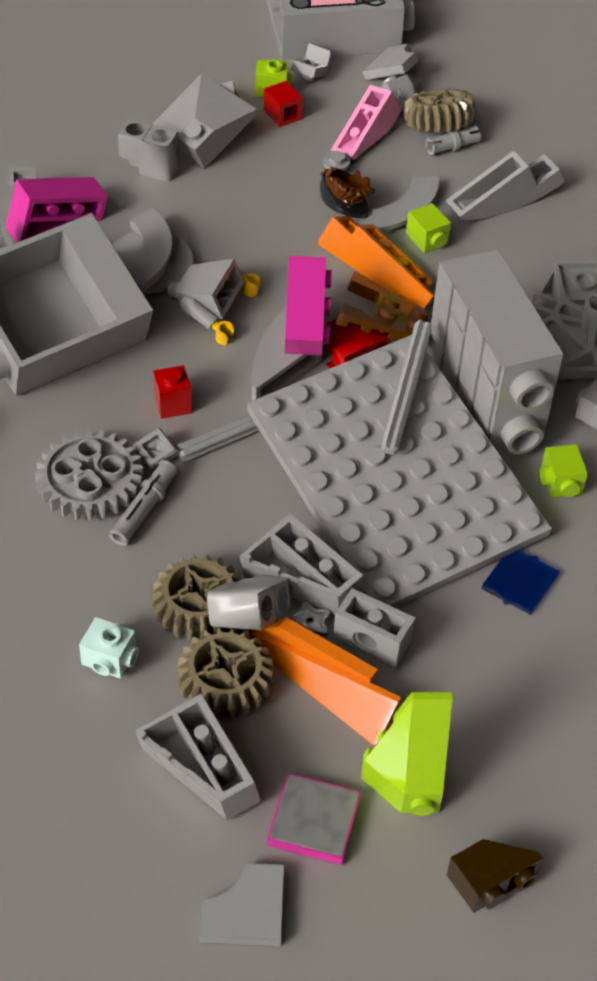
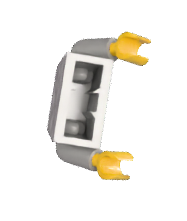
M234 259L216 260L190 266L181 281L169 283L168 295L171 299L178 300L182 311L186 315L191 316L207 329L213 328L216 331L215 340L217 343L227 345V335L233 337L234 334L233 324L229 321L218 322L217 319L224 318L243 284V293L248 297H256L261 279L257 274L253 273L247 276L243 275V271L238 269Z

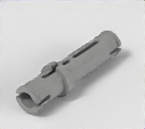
M162 460L151 477L141 483L139 487L140 492L113 529L109 531V537L118 545L126 546L129 543V540L154 505L161 502L165 497L166 488L178 475V469L171 462Z

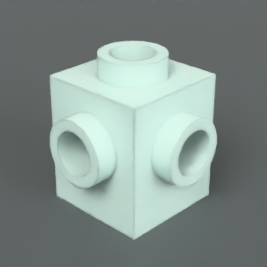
M98 617L94 618L79 643L82 665L92 668L100 675H111L119 679L122 678L127 667L132 668L139 654V647H136L134 630H131L122 623H112Z

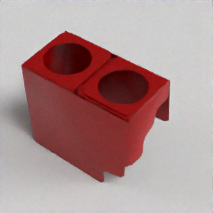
M337 318L327 322L331 330L329 344H326V349L330 352L332 361L327 362L326 366L333 368L390 344L391 340L387 337L389 333L384 332L381 334L379 330L372 329L370 334L365 333L360 329L361 325L351 322L348 323L347 327L336 324Z

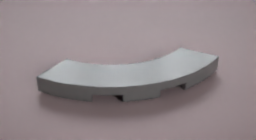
M412 176L408 191L400 199L387 206L370 209L366 217L357 218V225L374 224L384 234L392 233V229L403 225L407 227L409 211L431 203L434 204L438 194L439 177Z
M153 208L130 220V227L139 235L143 246L138 258L127 269L142 293L152 287L164 275V269L168 262L171 261L173 255L170 228L164 218Z

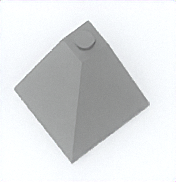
M201 73L155 120L153 125L177 130L179 152L205 169L259 112L258 109Z

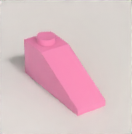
M370 85L330 151H341L347 154L351 160H355L387 134L402 111L393 92Z

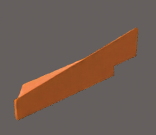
M349 216L332 217L318 240L319 246L387 290L415 306L427 309L435 297V293L429 290L433 284L432 278L374 224L357 225Z
M288 617L280 618L274 624H270L261 630H253L250 633V640L259 637L262 647H268L270 658L277 669L372 745L375 746L378 743L377 736L382 729L388 730L393 724V715L400 708L401 697L376 685L377 668Z

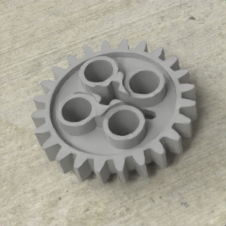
M87 429L85 436L80 437L77 431H73V439L69 440L62 435V444L59 445L51 442V451H42L43 460H37L35 479L37 492L41 494L43 503L50 502V509L52 511L61 507L62 517H65L70 512H74L75 520H78L82 514H87L88 520L92 521L94 514L99 513L102 519H106L107 510L118 514L119 504L128 507L129 498L137 496V489H139L143 478L141 456L136 455L134 446H127V439L117 442L116 433L106 438L104 437L103 430H100L97 436H92L90 429Z

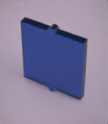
M517 550L501 558L482 584L481 589L503 600V604H511L532 615L559 576L560 571L539 561L537 556L532 557Z

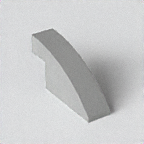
M513 150L445 201L461 220L485 219L528 205L565 182L560 169L545 153L527 165Z
M287 306L273 319L257 347L252 369L251 401L291 385L321 363V355L285 353Z

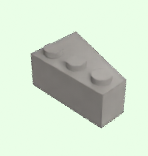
M291 513L240 555L243 576L245 578H253L257 575L288 578L290 597L301 602L308 601L313 607L318 609H329L334 616L352 588L365 594L363 574Z
M202 694L191 698L134 730L144 752L226 820L261 802L254 780Z

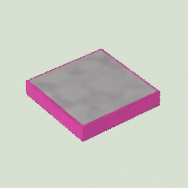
M287 773L267 837V846L342 865L360 802L361 791Z

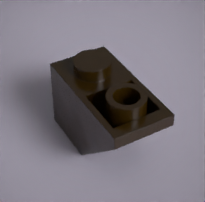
M482 839L450 858L447 877L472 912L475 913L485 906L487 909L498 906L504 901L507 893L516 888L525 890L534 884L539 878L538 872L543 857L537 851Z

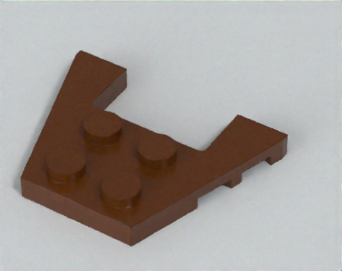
M354 271L347 291L375 303L373 313L371 315L343 303L336 320V324L347 327L349 322L361 325L360 329L369 334L372 329L379 330L381 334L384 332L389 333L388 339L398 341L412 335L415 323L418 320L431 323L432 315L424 308L411 304L364 275Z

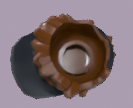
M334 167L325 168L320 173L322 176L320 194L323 202L331 210L349 217L364 218L367 216L369 208L365 198L375 193V189L370 186V178L367 176L362 178L361 172L358 170L353 176L342 169Z

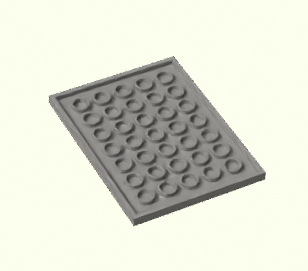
M412 335L247 403L248 413L333 549L363 574L365 594L394 608L549 536L552 530L427 351L425 352L399 451L393 456L384 454L381 451V443Z

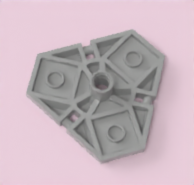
M597 259L554 260L534 293L531 303L563 352L557 380H568V378L570 380H579V378L583 380L595 379L597 376Z

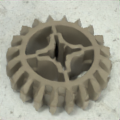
M450 88L430 89L429 91L415 93L407 98L404 108L407 126L415 131L419 130L420 132L426 131L429 133L450 132L451 130L465 128L473 123L476 113L473 94L465 90L461 91L460 89Z
M193 553L188 561L179 557L177 565L168 563L165 568L166 572H159L157 582H154L152 586L153 597L151 598L152 608H154L157 622H162L165 631L173 630L176 639L186 634L189 642H191L194 636H200L202 639L204 630L212 635L216 634L218 627H211L209 621L207 593L222 584L240 581L242 579L240 573H235L232 564L224 566L221 557L214 562L211 561L208 553L204 559H197ZM220 627L223 631L229 632L232 629Z
M218 627L216 634L213 635L204 630L202 640L192 637L190 647H183L181 652L182 658H179L177 661L178 673L176 674V680L183 699L190 700L202 694L217 720L221 717V714H228L230 719L233 720L235 712L238 711L247 717L250 707L259 709L262 699L268 698L270 688L274 684V662L270 658L268 647H262L259 637L250 640L248 630L241 635L236 634L235 628H232L229 633H223L222 629ZM211 660L210 664L204 666L203 671L198 672L205 663ZM254 673L249 681L240 685L241 681L247 679V675Z

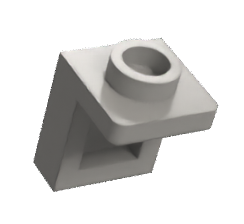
M313 43L308 44L305 58L293 60L291 70L300 73V78L314 81V78L327 76L333 52Z
M405 74L398 78L396 75H393L382 82V88L393 92L402 109L401 112H404L407 98L417 93L408 75Z

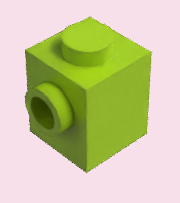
M277 59L257 60L255 97H264V88L287 81L292 86L293 72H288V61Z
M433 203L408 212L406 234L424 254L448 245L451 222Z
M577 444L546 447L540 468V479L542 485L547 486L550 497L582 495L588 473Z

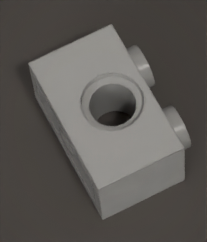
M352 588L335 613L333 638L396 668L412 643L416 618Z

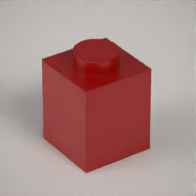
M287 81L264 88L263 111L278 127L302 120L303 97Z
M185 366L153 370L154 397L161 419L192 414L191 386Z

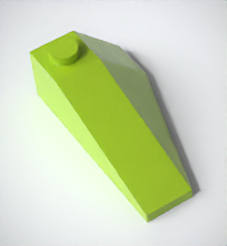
M411 692L393 715V724L388 730L382 729L377 736L378 743L375 747H368L363 753L361 779L401 813L427 816L432 813H439L444 790L453 700L452 692Z

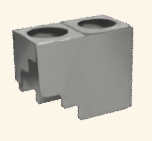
M129 119L118 134L119 156L128 159L131 166L138 167L141 175L162 181H171L179 168L178 131Z
M257 575L253 578L241 579L238 582H228L210 590L207 593V603L211 627L261 630L290 614L288 578ZM266 595L270 596V600H263Z

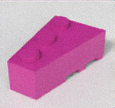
M95 177L16 179L6 228L15 243H18L91 213L98 222L103 218L108 195Z
M289 256L285 329L286 354L322 355L323 344H329L330 325H324V316H330L331 297H325V288H331L332 270L326 269V257Z

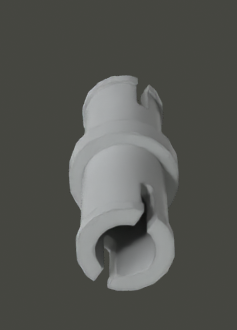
M473 125L458 131L451 130L446 132V134L427 138L426 148L432 147V149L428 150V153L434 155L446 150L456 151L461 146L480 142L481 132L474 134L475 131L479 130V127Z

